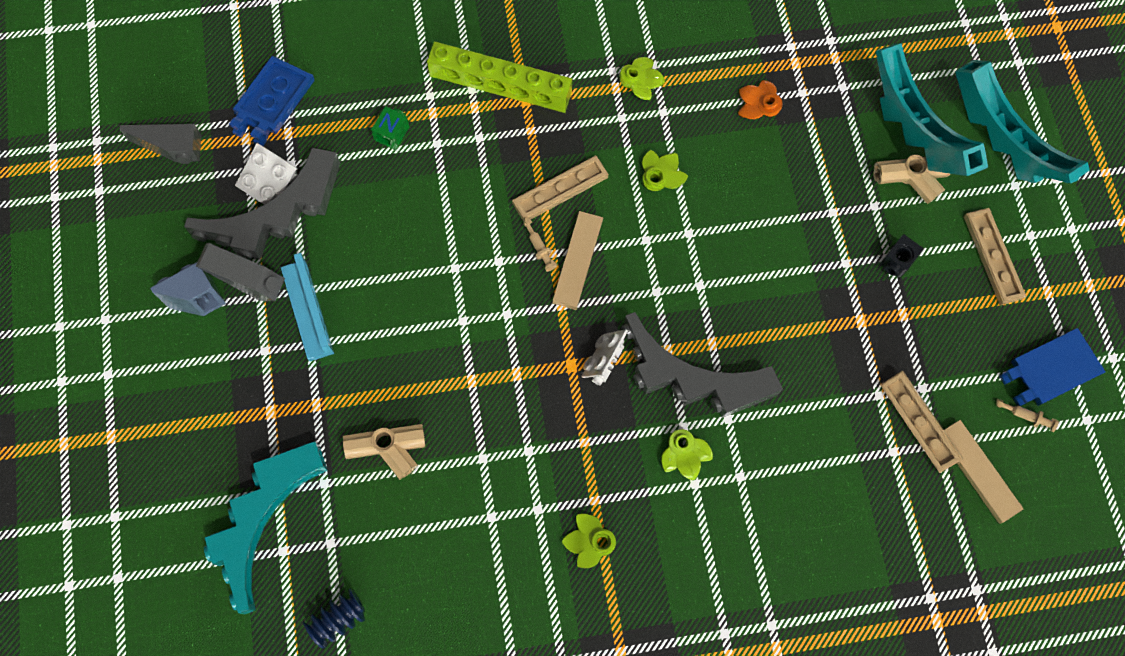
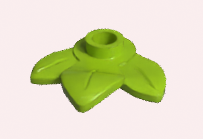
M647 57L635 59L632 65H625L619 73L621 84L626 88H631L635 96L644 100H650L652 97L651 89L662 86L665 83V79L658 70L652 69L653 60Z
M650 150L647 152L642 160V166L645 171L642 181L647 189L651 191H659L664 187L675 189L686 182L688 175L677 171L679 164L678 154H667L659 158L654 151ZM657 178L659 182L655 183L650 179Z
M678 429L671 433L668 440L669 447L662 453L661 463L665 472H670L677 468L685 478L695 480L700 472V461L712 460L713 453L708 443L704 440L694 438L685 429ZM682 437L686 440L684 447L678 445V441Z
M578 514L576 516L578 530L569 533L562 540V544L570 552L579 554L577 558V566L579 568H591L598 564L602 556H607L613 552L616 546V539L611 531L603 529L598 518L588 514ZM599 538H605L607 540V546L603 548L599 547L597 544V540Z

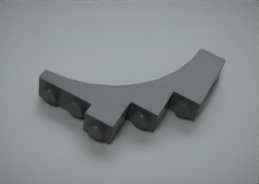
M312 148L306 164L296 179L280 195L255 210L224 219L205 220L187 218L184 227L195 240L205 242L207 239L213 240L219 245L230 246L236 255L250 261L252 258L261 260L269 233L277 238H284L285 236L293 238L301 211L309 216H316L317 214L325 216L340 166L337 153Z
M635 312L625 317L622 329L628 330L626 338L631 339L634 348L632 350L637 362H642V364L637 365L636 374L633 375L638 389L642 388L645 395L671 384H674L672 391L676 400H681L683 406L712 395L711 403L715 412H720L722 418L778 396L783 390L772 366L753 372L733 374L712 372L695 367L674 357L660 346L646 331Z

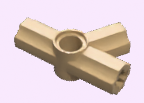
M912 155L908 159L876 162L873 172L874 180L878 184L896 182L910 184L927 204L945 191L936 178H944L950 175L949 173L929 171L926 157L920 155Z
M422 424L392 429L380 428L372 432L343 436V448L346 459L380 454L399 480L409 475L418 466L406 450L425 447ZM380 437H391L390 445L385 448L379 447L377 443Z

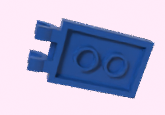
M271 56L233 108L236 117L229 123L234 128L233 134L242 138L247 130V126L250 125L254 127L250 133L251 137L255 138L253 143L255 145L259 143L264 146L269 132L278 133L314 82L313 75Z
M1076 328L1011 361L1014 368L1006 371V373L1001 374L999 377L1004 385L1021 377L1028 390L1013 398L1016 405L1022 406L1034 399L1039 406L1106 371L1079 329Z

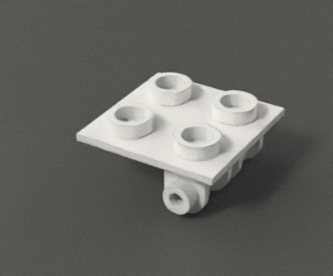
M256 143L235 186L265 205L280 195L288 187L289 183L296 179L298 176L297 168L259 143Z
M628 330L606 333L599 337L595 344L596 351L584 364L583 369L585 371L581 376L582 378L593 377L592 382L600 386L602 382H606L611 373L609 369L614 367L611 362L616 363V358H619L624 349L623 339Z

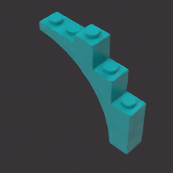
M895 43L876 50L885 95L880 97L884 121L901 122L906 145L924 147L928 170L969 176L988 168L984 143L970 140L953 131L939 119L926 103L912 78L905 59L902 43Z
M972 60L955 71L969 122L987 126L994 151L1011 154L1017 179L1037 183L1045 177L1046 179H1054L1064 183H1073L1090 171L1088 162L1073 158L1055 149L1024 123L1005 97L996 79L991 61Z
M316 442L254 463L255 472L252 473V478L255 486L261 489L229 500L231 508L228 509V514L232 524H236V526L205 537L207 544L204 546L205 556L212 564L225 566V568H222V575L226 584L230 583L232 594L229 595L232 608L240 614L256 611L252 593V566L256 546L265 525L276 508L291 492L309 479L328 471L321 447Z

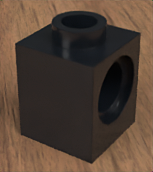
M903 234L881 261L880 265L884 267L888 274L900 279L924 248ZM896 255H900L904 262L898 260Z

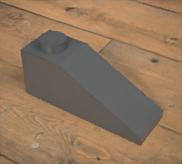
M195 124L120 125V131L128 141L181 164L200 161L202 135Z
M206 243L196 265L199 269L258 301H276L285 280L284 277L262 265L210 243Z

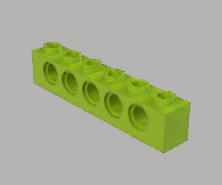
M435 41L427 60L430 77L563 113L566 112L572 94L573 78Z

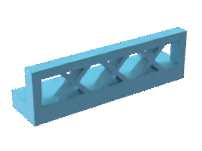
M298 253L294 254L296 263L281 267V271L285 278L284 281L306 356L310 362L332 355L334 351L307 262L303 255Z

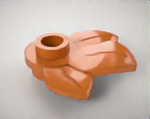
M762 80L758 87L747 85L739 90L740 97L746 103L738 112V115L743 118L758 119L763 115L772 117L777 115L782 109V99L777 95V88L769 81Z

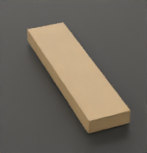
M595 155L513 199L512 204L523 221L525 218L531 220L608 178L609 174Z
M990 208L967 213L964 216L965 222L999 305L1026 298Z
M579 211L552 304L577 310L603 217Z
M904 371L899 372L880 384L939 473L963 460V457Z
M959 420L946 428L944 431L963 457V460L957 463L997 522L1001 524L1022 511L1023 507L962 421Z

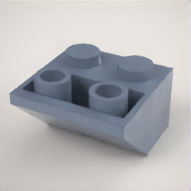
M197 263L184 266L177 274L162 278L155 286L150 288L169 309L205 316L226 304L212 278L207 272L196 267Z

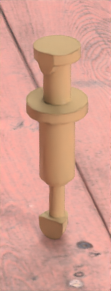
M525 218L523 223L530 233L529 238L537 251L536 258L538 260L543 259L547 272L555 269L557 264L549 257L552 252L551 249L546 248L539 234L533 231L530 225L532 221L529 218Z
M1001 399L996 400L998 407L1012 411L1013 415L1033 422V427L1037 428L1041 424L1051 428L1050 431L1055 432L1058 427L1059 420L1044 418L1042 411L1035 413L1018 405L1013 407L1005 404Z

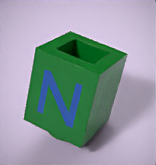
M385 106L371 129L374 140L396 150L409 129L407 116L399 109H391Z

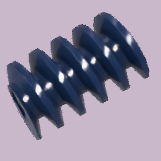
M351 588L348 589L349 599L339 595V606L330 601V612L320 608V619L311 614V625L303 621L304 627L311 639L322 649L327 647L326 638L331 642H335L337 639L336 632L340 635L346 634L345 625L351 629L355 628L354 618L360 622L365 621V609Z

